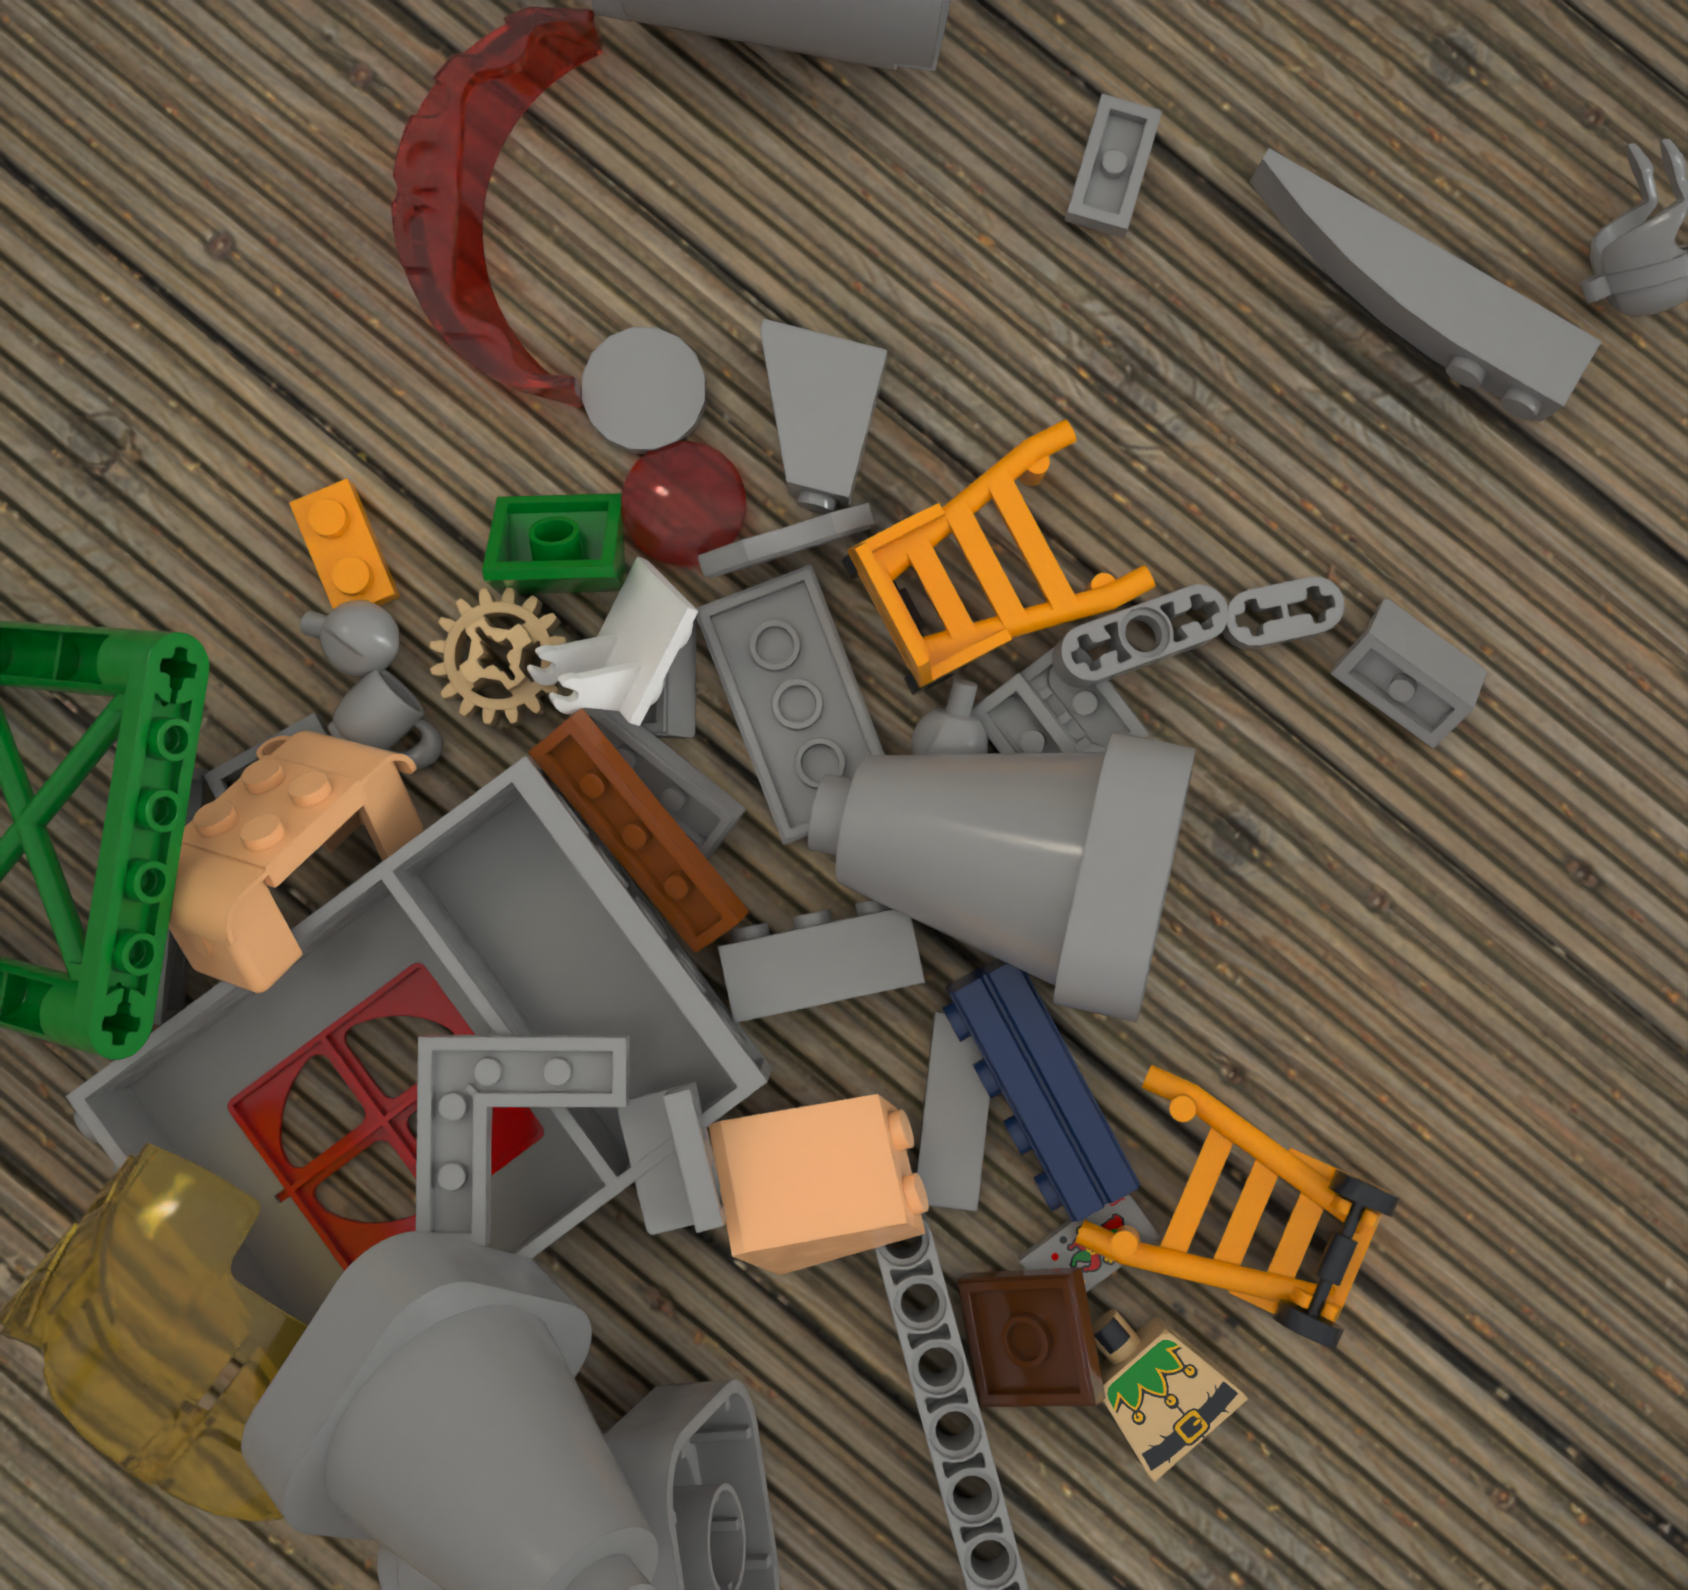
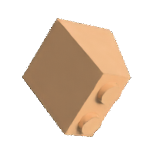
M879 1094L721 1120L708 1126L721 1188L722 1203L726 1213L731 1253L734 1258L777 1275H782L926 1234L921 1214L928 1212V1198L921 1177L918 1173L912 1174L906 1150L914 1147L910 1122L904 1110H897V1107Z

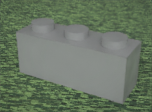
M869 900L855 903L858 916L832 921L831 911L827 909L794 916L795 929L770 934L768 922L730 930L732 943L722 944L718 946L734 1023L925 983L912 919L877 901Z

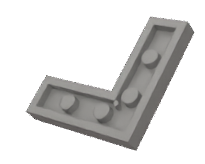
M630 1035L419 1036L416 1231L430 1232L486 1247L490 1243L492 1107H627L629 1105Z

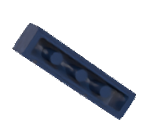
M996 958L983 965L980 969L972 971L948 984L945 989L952 1002L942 1007V1010L959 1041L962 1042L972 1037L983 1059L972 1065L990 1099L1002 1093L1013 1115L1003 1120V1123L1019 1153L1023 1155L1033 1150L1043 1172L1034 1176L1033 1179L1051 1212L1063 1206L1072 1223L1079 1222L1101 1210L1106 1204L1113 1203L1137 1190L1141 1184L1028 973Z

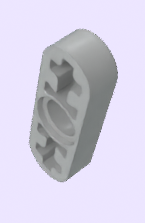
M1195 584L1079 625L1070 630L1056 644L1052 654L1054 670L1058 677L1067 685L1075 688H1088L1198 648L1214 639L1225 629L1229 619L1227 603L1216 589L1208 585ZM1190 608L1194 611L1203 609L1207 614L1208 619L1201 625L1199 622H1191L1173 631L1171 621L1180 617ZM1139 620L1147 623L1152 628L1156 638L1155 647L1152 651L1140 652L1128 643L1126 638L1128 622ZM1107 641L1109 642L1111 652L1100 656L1090 665V668L1085 662L1075 664L1071 654L1079 648V644L1084 651H1089L1102 646Z

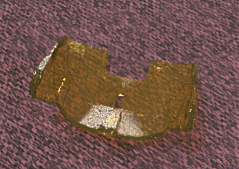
M147 1142L135 1156L130 1154L98 1193L79 1224L74 1222L26 1277L0 1314V1325L3 1326L0 1334L8 1339L20 1341L42 1351L45 1366L43 1370L44 1379L53 1402L82 1437L101 1453L115 1461L118 1467L130 1475L188 1505L214 1515L251 1522L284 1519L246 1465L242 1456L241 1441L249 1416L306 1330L307 1325L236 1281L231 1274L232 1260L260 1213L261 1205L258 1200L207 1169ZM232 1358L242 1363L241 1369L209 1410L198 1405L199 1401Z

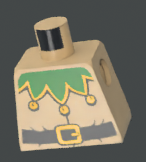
M1116 1309L1107 1311L1092 1324L1096 1346L1106 1357L1099 1364L1105 1392V1399L1103 1401L1147 1474L1154 1482L1248 1400L1247 1396L1228 1373L1157 1316L1150 1319L1137 1332L1132 1329Z

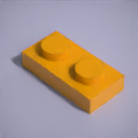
M346 478L289 502L333 609L342 603L354 600H367L381 606L400 598L354 483Z

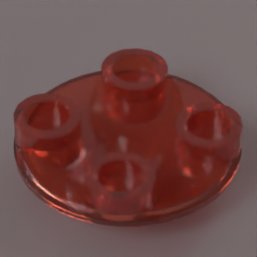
M678 441L660 449L647 452L630 470L624 482L621 495L622 518L635 544L655 560L687 569L700 565L698 555L733 543L741 531L747 510L744 484L734 465L714 448L692 441Z

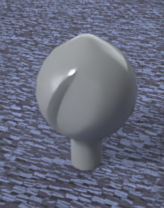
M354 600L342 603L328 615L308 611L303 615L300 622L301 632L320 639L322 650L329 663L335 669L348 676L360 678L373 669L384 671L391 665L399 650L400 634L396 621L385 608L367 600Z
M953 679L946 708L939 707L930 711L917 723L911 741L913 755L987 754L988 738L986 730L979 718L971 714L978 687L976 683L964 679Z

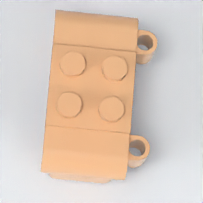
M307 730L300 731L292 736H277L264 742L256 752L258 761L250 764L243 771L241 777L217 799L201 807L195 813L193 820L184 827L168 928L192 968L199 973L243 989L262 993L267 991L303 955L302 950L266 885L276 888L320 846L332 853L360 825H365L382 862L424 831L423 824L399 772L412 774L417 769L413 760L408 756Z

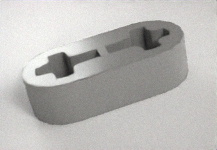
M1307 577L1249 589L1237 594L1227 603L1229 619L1222 633L1229 643L1240 649H1257L1315 637L1332 629L1341 620L1344 612V597L1340 588L1331 580L1323 577ZM1307 591H1311L1314 600H1325L1327 610L1319 614L1318 623H1314L1311 614L1305 613L1289 616L1288 607L1295 606L1307 599ZM1245 604H1250L1253 613L1274 610L1276 620L1267 621L1257 627V636L1251 635L1249 627H1238L1236 624V617L1245 612Z

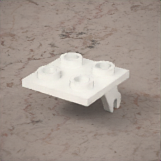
M637 556L598 636L554 646H540L535 649V652L541 659L550 661V666L540 668L529 664L527 671L535 682L540 685H553L559 681L563 687L574 690L570 696H563L553 692L549 694L550 701L561 713L574 714L581 708L619 711L629 723L640 726L650 705L658 700L663 689L664 678L678 650L689 640L693 629V621L698 610L648 560Z

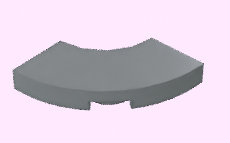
M865 503L742 539L698 555L704 577L709 576V579L866 531L871 529V525L875 523L869 503Z

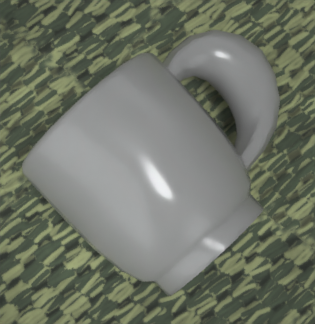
M373 669L363 676L342 698L333 713V720L328 724V729L333 737L406 755L413 760L417 769L426 768L435 763L442 753L443 741L441 736L429 722L422 719L425 713L418 699L402 682L386 670L379 671L378 669ZM413 727L420 730L421 740L412 749L404 752H396L389 749Z

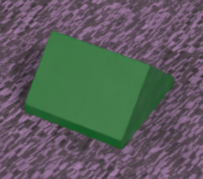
M622 493L497 497L482 567L484 581L501 595H503L506 587L513 588L518 594L620 591L625 582Z

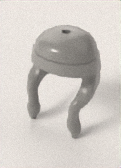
M1671 139L1660 140L1663 166L1676 201L1647 221L1646 219L1658 203V193L1653 176L1654 167L1639 146L1635 143L1626 145L1628 161L1637 180L1642 201L1601 228L1592 238L1590 263L1593 276L1580 283L1587 303L1607 297L1610 305L1620 313L1633 317H1642L1667 311L1688 300V244L1677 246L1675 241L1676 234L1688 213L1687 166L1683 154Z

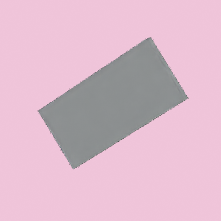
M812 564L696 608L698 610L697 620L783 845L808 836L813 802L819 784L825 774L853 779L858 765L866 755H885Z

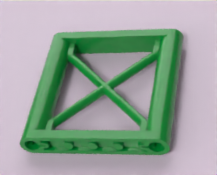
M0 621V686L113 697L36 795L33 792L0 702V785L14 821L0 838V883L25 853L67 972L0 956L1 1028L111 1060H121L134 1055L144 1046L151 1034L209 677L207 653L203 645L189 634L168 631ZM118 739L87 932L85 933L46 826Z

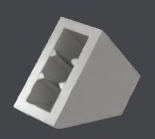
M763 318L760 334L788 494L798 497V506L817 513L827 514L834 512L835 507L849 508L886 369L887 350Z

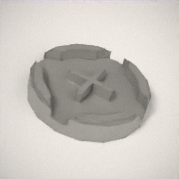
M631 327L609 336L592 352L582 374V402L591 424L610 445L631 454H659L672 449L671 446L678 444L683 438L686 440L697 429L707 405V381L696 353L680 337L657 327Z

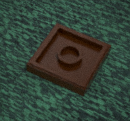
M1082 1267L966 1273L957 1279L980 1407L1097 1406L1105 1399Z

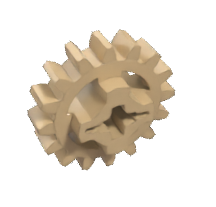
M506 587L501 601H496L492 592L487 588H483L479 591L480 605L473 607L460 598L456 601V605L462 616L456 622L445 617H441L438 621L441 627L449 632L446 641H430L429 648L444 655V662L430 668L431 675L437 678H449L450 683L443 688L440 694L443 699L448 701L463 697L464 699L459 709V713L463 716L471 718L480 708H483V723L495 727L501 713H505L511 724L515 726L522 725V709L528 707L534 713L541 716L546 713L544 705L540 700L544 693L550 694L553 692L559 695L563 693L556 684L548 686L538 684L528 673L527 666L532 663V657L536 654L535 649L543 645L554 646L569 643L570 641L564 636L551 635L561 621L554 613L538 618L542 602L533 595L522 606H519V595L513 588ZM506 616L520 619L525 623L523 625L518 623L510 630L496 628L489 619ZM467 636H469L471 645L468 660L461 664L462 647ZM487 637L507 650H511L506 656L511 664L509 668L515 677L491 665L496 659L491 651L493 647L487 640ZM542 659L540 668L549 667L551 662ZM492 684L505 686L512 693L513 697L491 699L483 697L476 692L480 689L485 690Z

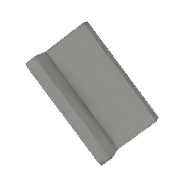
M1384 599L1376 608L1367 629L1336 662L1331 675L1434 749L1474 709L1486 676V670L1392 601Z
M696 1082L629 1098V1105L627 1107H617L631 1167L672 1136L676 1148L675 1152L635 1181L647 1232L655 1235L694 1225L696 1233L723 1227L726 1221V1213L722 1203L721 1188L707 1128L703 1131L701 1130L698 1118L703 1113Z

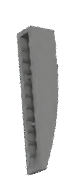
M1268 148L1249 181L1291 236L1339 286L1381 323L1428 357L1445 366L1446 373L1454 381L1470 388L1481 387L1500 398L1501 406L1516 417L1525 420L1536 419L1541 422L1564 407L1602 342Z

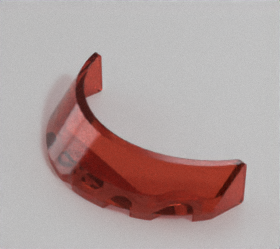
M527 7L503 18L505 25L480 39L463 54H453L434 75L435 84L424 99L417 114L410 115L401 137L393 169V178L397 186L396 196L391 202L393 232L401 265L405 270L421 308L443 338L464 359L493 380L512 390L583 408L582 389L576 378L573 376L551 375L527 352L513 333L492 290L484 255L483 216L485 199L494 165L508 135L528 107L548 87L569 71L602 54L603 39L593 10Z

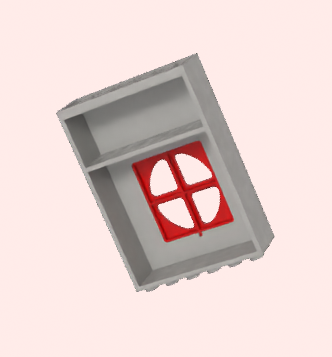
M524 756L292 928L291 932L303 955L267 991L255 993L224 981L219 982L153 1031L144 1046L137 1053L125 1059L114 1060L68 1094L66 1098L76 1110L74 1121L78 1129L89 1141L100 1144L115 1164L113 1174L117 1183L128 1195L133 1198H139L154 1218L152 1227L159 1241L171 1252H178L193 1272L192 1283L198 1295L209 1306L218 1307L232 1326L231 1336L239 1352L249 1361H257L272 1382L333 1286L349 1265L377 1243L397 1234L416 1231V1214L406 1218L383 1222L353 1220L328 1211L316 1197L317 1186L323 1180L374 1142L380 1140L388 1142L394 1148L416 1179L417 1138L409 1127V1120L417 1111V1083L398 1097L387 1096L347 1042L348 1031L353 1026L380 1017L411 1016L441 1024L453 1032L454 1035H630L629 1098L696 1082L703 1113L698 1116L702 1131L767 1083L773 1068L739 1022L734 1023L731 1011L625 868L537 762L529 756ZM323 1055L329 1059L363 1106L365 1119L361 1125L306 1166L297 1167L289 1161L283 1148L282 1122L284 1109L292 1086L303 1067L313 1056ZM493 1107L490 1243L486 1247L532 1259L675 1152L673 1136L631 1167L617 1107Z

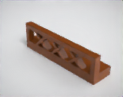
M583 708L569 717L528 752L695 954L740 923L749 913L747 907Z

